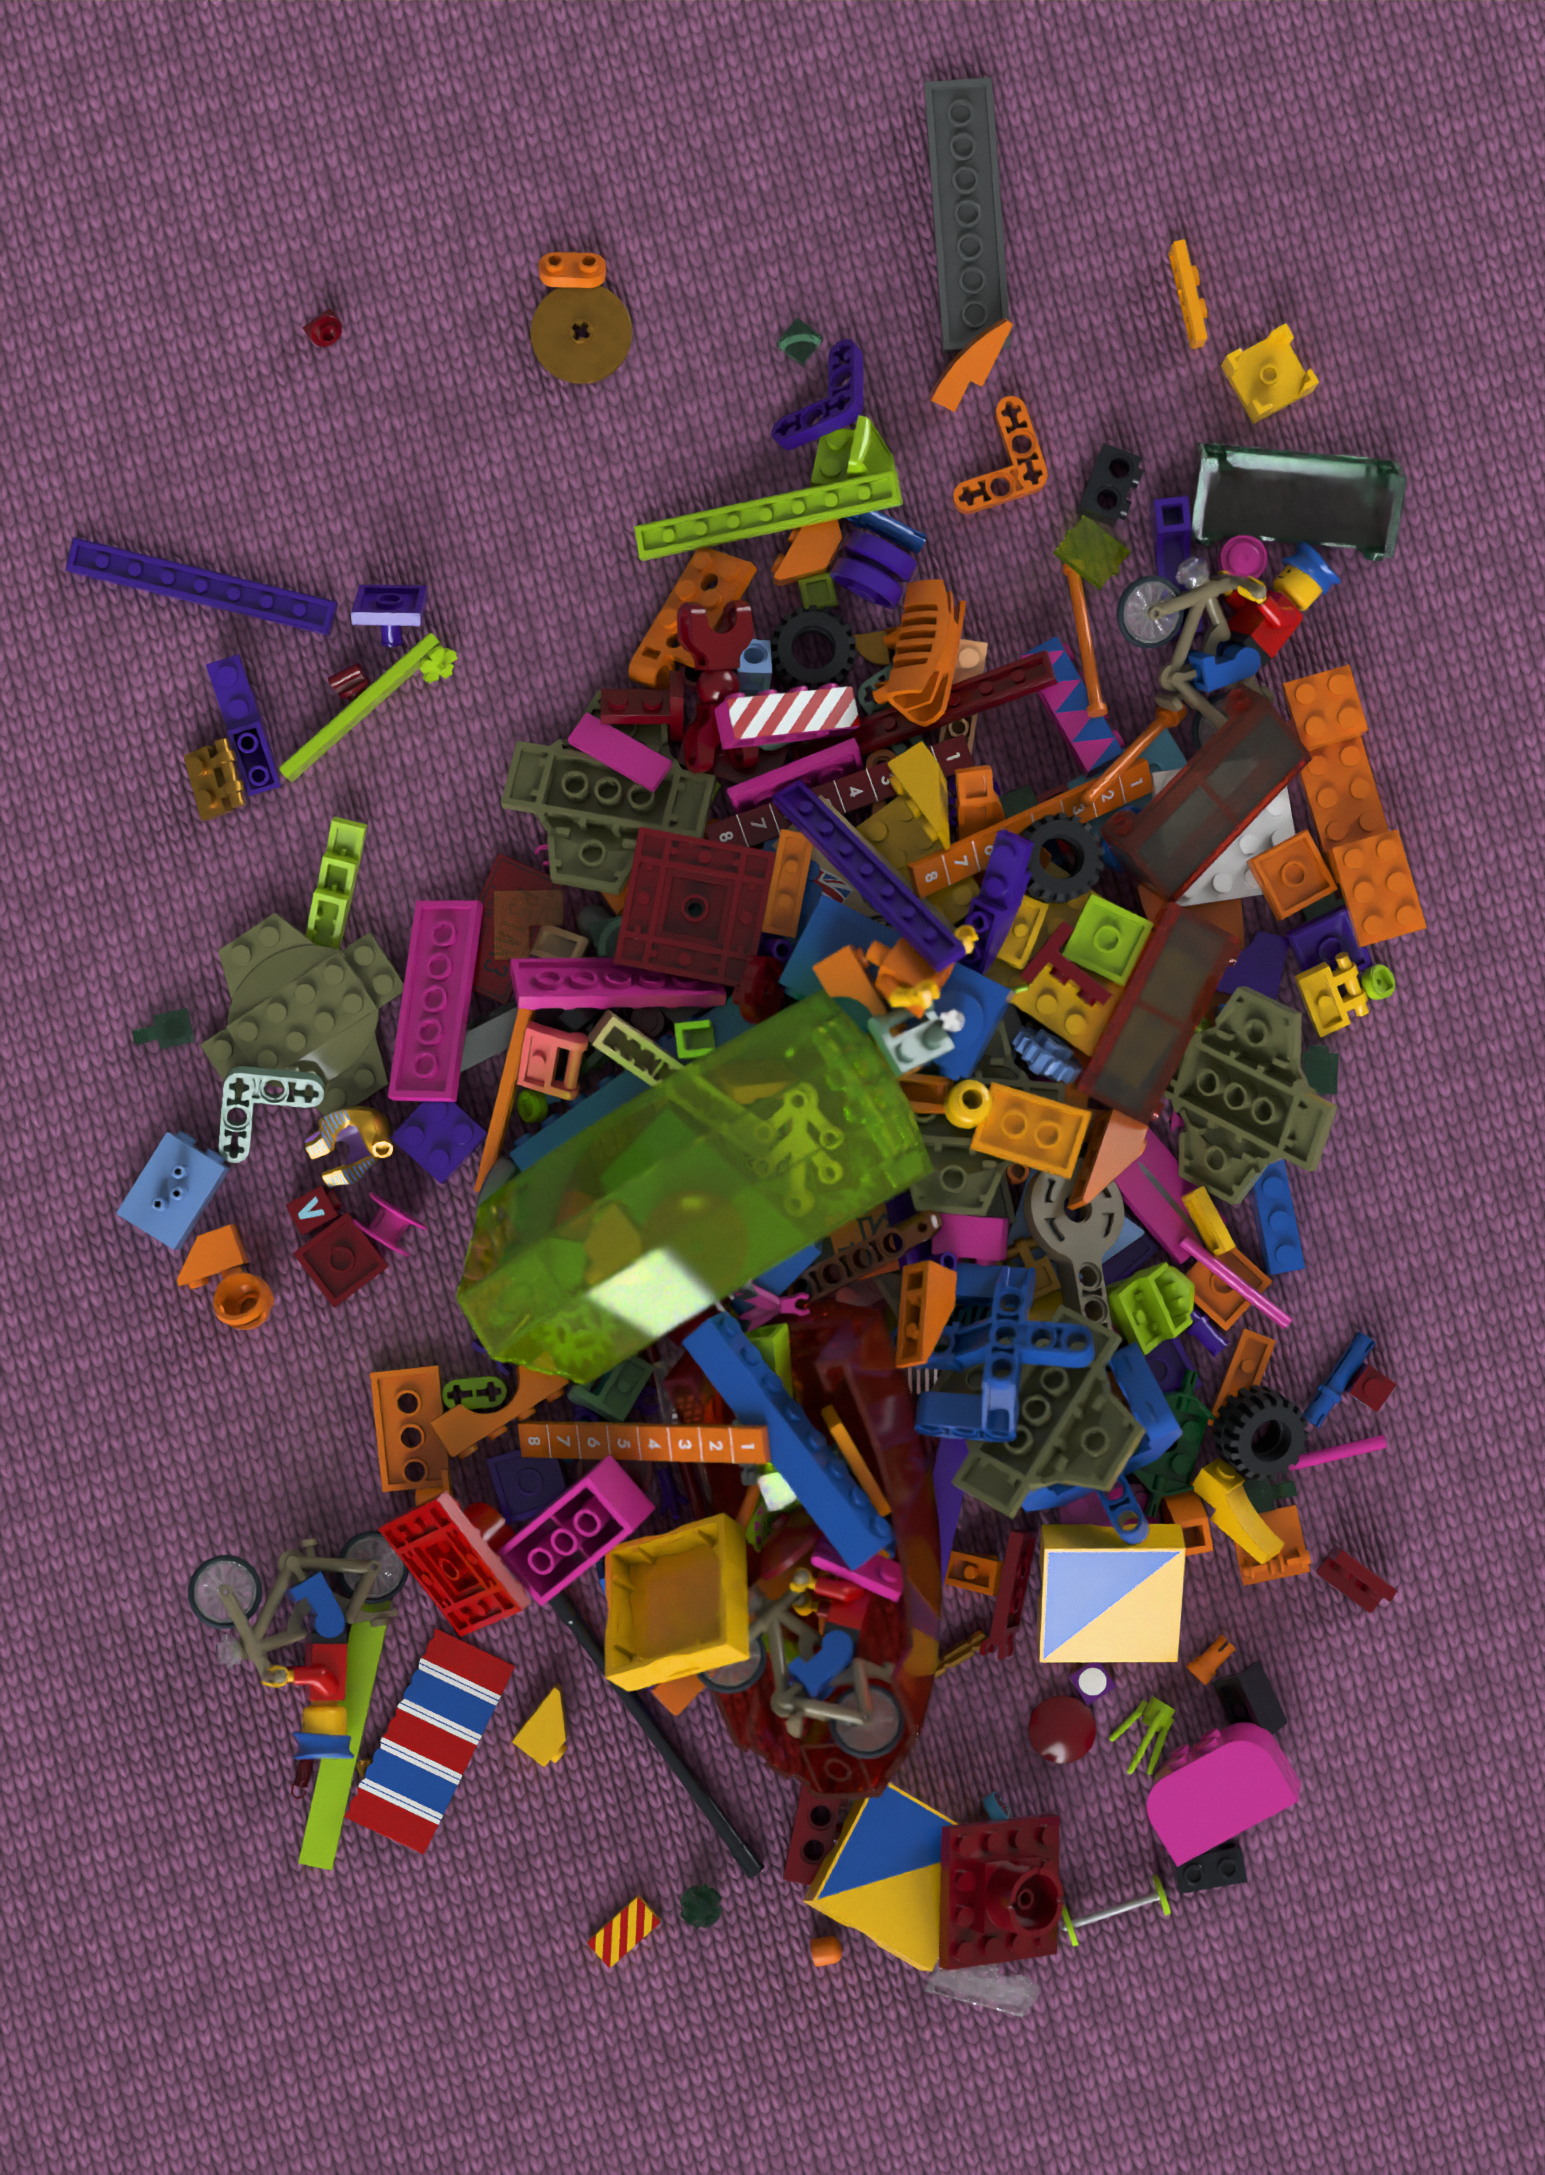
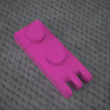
M825 1534L816 1543L811 1558V1563L814 1566L857 1583L897 1602L902 1593L909 1571L908 1567L879 1554H876L869 1561L852 1571Z

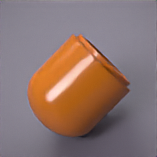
M829 1935L811 1939L810 1947L814 1966L820 1967L840 1961L843 1948L837 1937Z

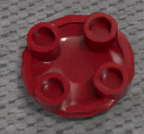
M1067 1695L1052 1696L1042 1701L1031 1711L1028 1724L1029 1739L1035 1751L1044 1759L1058 1764L1072 1763L1084 1757L1093 1746L1096 1736L1095 1719L1090 1709L1079 1698Z

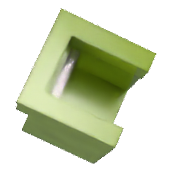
M702 1020L674 1024L678 1059L692 1060L717 1057L712 1021Z

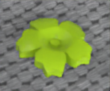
M443 646L435 647L429 651V657H424L419 664L420 671L423 673V679L429 684L437 681L440 675L447 679L452 675L454 667L452 662L458 659L457 653L448 648L444 649Z

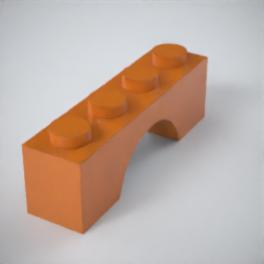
M854 944L848 945L812 966L829 997L843 996L856 999L864 1004L873 1016L892 1012L886 997L875 985L876 980H874L868 970L871 962L865 959L866 953L861 947L856 949ZM904 1021L889 1029L893 1038L905 1033L903 1029L907 1027L906 1022ZM876 1042L866 1058L868 1065L883 1090L925 1067L922 1065L896 1078Z
M548 1348L543 1349L516 1367V1391L509 1403L502 1409L490 1414H481L470 1411L461 1404H457L429 1422L450 1458L458 1455L461 1460L479 1449L475 1444L486 1436L490 1441L508 1430L504 1425L515 1417L521 1422L536 1412L535 1404L543 1399H546L549 1404L566 1393L563 1386L567 1385L569 1381Z

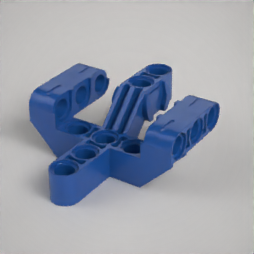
M957 1263L955 1270L957 1272L955 1304H962L963 1308H970V1305L991 1306L992 1315L989 1318L966 1326L960 1322H953L952 1326H945L935 1347L945 1344L949 1346L947 1350L940 1353L932 1351L927 1363L910 1367L919 1370L927 1368L962 1373L963 1369L985 1362L982 1396L934 1391L921 1392L918 1395L914 1430L928 1436L1011 1442L1016 1438L1020 1406L1018 1394L1022 1363L1074 1368L1085 1367L1092 1362L1095 1356L1092 1334L1089 1329L1079 1324L1028 1320L1029 1308L1033 1305L1036 1281L1035 1268H1009L1008 1266H981L979 1264ZM1005 1308H1017L1013 1312L1004 1311ZM898 1326L889 1335V1345L895 1360ZM1006 1336L1015 1338L1012 1343L1007 1345L999 1343ZM1040 1339L1051 1341L1045 1347L1039 1348L1034 1346ZM1075 1342L1086 1344L1081 1350L1075 1351L1069 1348ZM1001 1369H1008L1011 1371L1010 1374L1004 1378H998L994 1376L995 1373Z
M1137 1342L1114 1352L1108 1364L1130 1405L1133 1415L1146 1430L1138 1443L1140 1444L1138 1451L1130 1456L1109 1492L1075 1485L1064 1486L1062 1485L1063 1483L1057 1482L1050 1486L1038 1488L1035 1493L1030 1491L1021 1505L1026 1512L1066 1506L1096 1491L1112 1526L1124 1542L1135 1545L1146 1539L1149 1533V1525L1125 1476L1158 1460L1183 1432ZM1117 1488L1123 1489L1121 1497L1116 1500L1108 1499V1495L1112 1490ZM1128 1519H1138V1524L1135 1528L1123 1530V1525Z

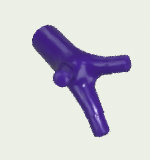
M670 1467L657 1471L663 1495L659 1514L665 1516L670 1507L673 1519L677 1520L680 1517L677 1501L687 1506L689 1499L682 1496L676 1489Z

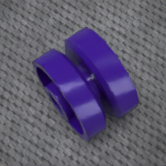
M852 530L843 548L849 557L837 558L830 572V577L846 590L871 603L888 609H895L903 595V589L897 582L910 581L917 567L916 561L904 551L876 536Z

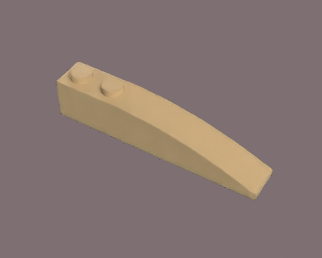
M606 1010L587 1038L593 1046L757 1159L765 1155L780 1133L777 1131V1136L768 1143L757 1141L754 1137V1128L757 1124L763 1122L761 1118L742 1104L734 1102L712 1082L610 1010ZM763 1126L761 1129L762 1134L765 1137H769V1129Z

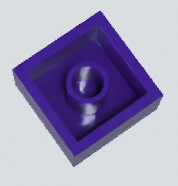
M423 1101L390 1138L440 1184H445L485 1141L488 1130L457 1102Z

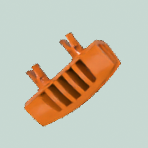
M942 579L920 580L908 583L901 624L884 630L889 634L883 637L885 645L890 650L896 649L895 656L893 657V668L889 679L875 683L874 686L877 690L872 691L874 700L878 704H885L889 701L908 720L923 727L937 721L946 711L965 615L966 601L960 600L954 607L952 592H946Z

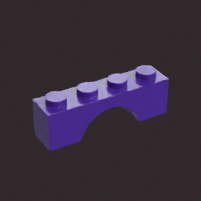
M1188 496L1154 499L1149 507L1156 575L1171 581L1179 592L1191 589L1189 587L1190 581H1185L1192 573V527ZM1157 583L1159 600L1173 595L1167 587ZM1190 607L1184 609L1182 624L1170 641H1178ZM1177 612L1161 617L1163 636L1171 630ZM1202 616L1193 639H1197L1203 632Z

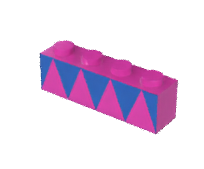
M1055 636L1020 656V659L1047 650L1058 684L1036 693L1085 779H1088L1110 767L1123 753L1122 749L1125 748V743L1116 729L1111 731L1105 721L1109 718L1108 714L1096 718L1087 716L1086 708L1089 706L1084 672H1077L1072 663L1075 657L1066 642L1061 644L1058 637Z

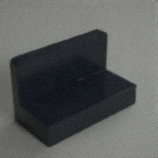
M1260 1661L1253 1662L1239 1673L1220 1677L1212 1683L1231 1725L1240 1722L1253 1723L1266 1729L1273 1735L1287 1724L1286 1716Z

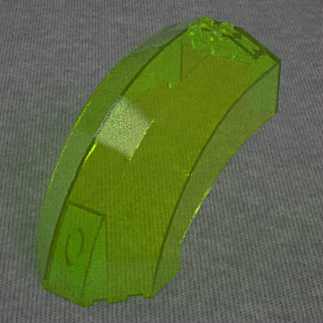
M821 989L722 1044L632 1098L542 1157L484 1200L478 1207L476 1223L464 1262L465 1266L455 1299L491 1359L504 1363L507 1361L525 1366L529 1370L551 1376H561L572 1379L573 1382L587 1385L640 1354L661 1338L754 1281L903 1194L934 1172L909 1101L872 1040L824 989Z

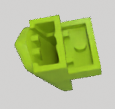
M858 415L855 430L840 428L820 437L810 487L895 469L893 455L868 417Z
M1167 1261L1140 1270L1132 1277L1105 1286L1110 1317L1120 1337L1123 1340H1127L1129 1345L1137 1342L1143 1356H1146L1163 1340L1177 1337L1193 1323L1190 1315L1194 1307V1283L1177 1268L1169 1266Z

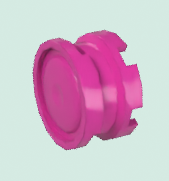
M1237 535L1230 539L1220 550L1216 561L1217 571H1227L1231 575L1244 578L1251 576L1258 579L1264 572L1268 562L1267 551L1257 538L1249 535Z

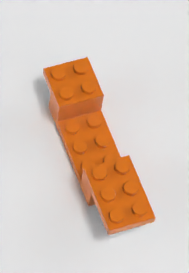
M1350 665L1283 683L1281 687L1291 717L1284 726L1324 862L1335 883L1340 884L1358 948L1426 929L1427 926L1398 829L1388 830L1361 735L1369 729Z

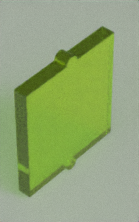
M1084 515L1072 530L1066 531L1064 534L1065 539L1055 549L1053 554L1100 590L1112 575H1117L1120 571L1119 566L1131 551Z

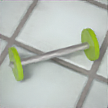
M1158 1874L1151 1875L1156 1890L1154 1893L1070 1920L1067 1908L1063 1905L1062 1917L1064 1923L1060 1929L1068 1932L1072 1946L1075 1947L1079 1944L1074 1929L1158 1900L1164 1915H1169L1171 1911L1166 1897L1170 1891L1163 1889Z

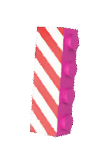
M831 683L819 687V690L808 691V687L801 686L788 690V693L777 694V691L772 689L759 692L756 696L746 697L745 693L728 695L725 697V701L714 709L722 749L847 736L861 726L852 686L839 687L838 683Z

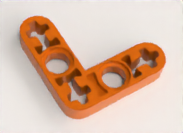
M1004 397L997 404L995 419L1011 466L958 484L954 490L952 501L955 509L962 514H973L1037 493L1046 484L1048 478L1047 468L1027 408L1018 397ZM1007 405H1010L1013 410H1019L1015 421L1017 427L1024 424L1025 428H1017L1011 433H1007V430H1011L1013 426L1010 417H1003L1002 415ZM1017 436L1026 437L1031 443L1030 450L1022 454L1017 453L1012 447L1013 439ZM1032 456L1036 457V460H1031L1030 466L1033 473H1040L1041 475L1037 479V484L1032 485L1030 480L1025 481L1023 479L1027 474L1026 464L1024 462L1019 466L1017 462L1026 461ZM998 478L1006 480L1009 484V492L1004 496L995 495L990 488L993 480ZM984 483L985 495L989 501L984 502V496L980 495L973 499L972 506H968L966 501L960 502L959 499L963 495V490H968L969 494H975L981 490L979 484Z

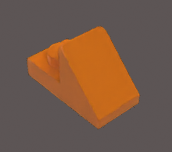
M951 1549L944 1584L997 1596L1004 1561L998 1560V1557L995 1555Z

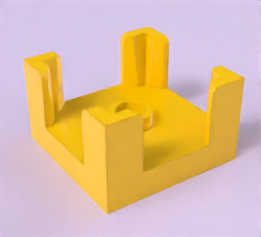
M1287 323L1272 330L1265 340L1243 352L1239 348L1226 355L1221 364L1225 375L1253 424L1309 395L1319 383L1311 368L1305 373L1290 344L1294 336Z

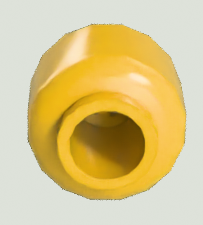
M976 1080L958 1082L950 1089L944 1099L946 1117L953 1125L959 1128L970 1129L977 1127L987 1118L992 1109L990 1091L984 1084Z

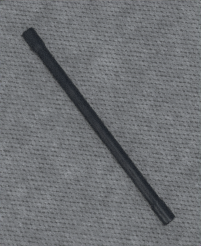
M562 1589L548 1602L562 1622L569 1627L605 1677V1647L581 1615V1611L565 1589ZM606 1678L730 1849L732 1857L748 1879L757 1875L763 1870L765 1865L749 1843L736 1830L636 1690L628 1692Z

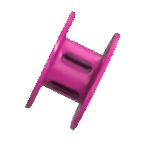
M369 1192L368 1195L380 1204L381 1207L369 1225L356 1219H352L351 1222L392 1250L410 1257L411 1254L398 1244L410 1223L423 1230H427L428 1227L398 1206Z

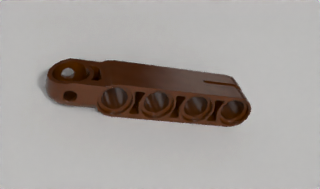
M935 1210L918 1212L804 1270L787 1287L788 1296H794L801 1292L800 1283L803 1279H806L812 1285V1294L807 1300L798 1299L795 1303L806 1305L815 1302L907 1255L912 1251L913 1247L935 1237L944 1223L939 1213ZM892 1233H896L902 1238L903 1244L900 1251H896L890 1246L889 1237ZM863 1248L869 1250L872 1254L870 1266H865L860 1261L859 1254ZM832 1264L838 1265L842 1270V1278L839 1282L833 1280L830 1276Z

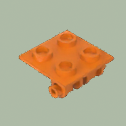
M1296 1505L1257 1512L1272 1532L1285 1543L1281 1551L1263 1565L1234 1541L1243 1586L1310 1572L1309 1564H1311L1308 1550L1305 1549Z

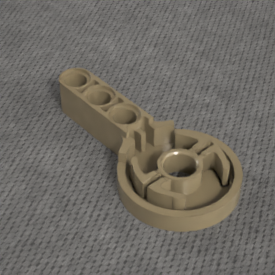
M1077 1158L1071 1180L1039 1170L1030 1180L1024 1195L1023 1209L1028 1230L1036 1243L1046 1252L1045 1257L1057 1263L1064 1306L1085 1317L1084 1307H1086L1090 1312V1320L1113 1331L1101 1261L1104 1253L1117 1241L1123 1227L1124 1203L1120 1190L1113 1180L1088 1204L1079 1207L1080 1218L1075 1223L1065 1214L1064 1202L1065 1199H1070L1083 1158ZM1048 1179L1053 1182L1048 1193V1202L1050 1203L1046 1202L1047 1192L1051 1184L1049 1181H1047ZM1109 1217H1110V1225H1109V1227H1108L1107 1234H1106V1229H1107V1226H1108V1223H1109ZM1050 1222L1052 1223V1226L1054 1227V1229H1055V1231L1057 1232V1234H1056V1233L1054 1232V1230L1052 1229V1227H1051V1225H1050ZM1079 1273L1084 1277L1085 1285L1080 1282Z

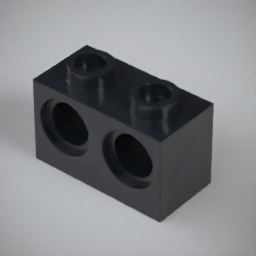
M1103 443L1076 513L1113 528L1118 518L1125 520L1132 502L1126 499L1130 487L1137 489L1144 469L1138 468L1142 457ZM1113 464H1120L1125 468L1127 475L1122 478L1114 477L1110 473L1109 467ZM1102 495L1111 497L1114 501V507L1108 510L1101 508L1097 498Z
M1236 1839L1226 1840L1178 1867L1169 1854L1174 1886L1179 1894L1248 1882L1242 1848Z

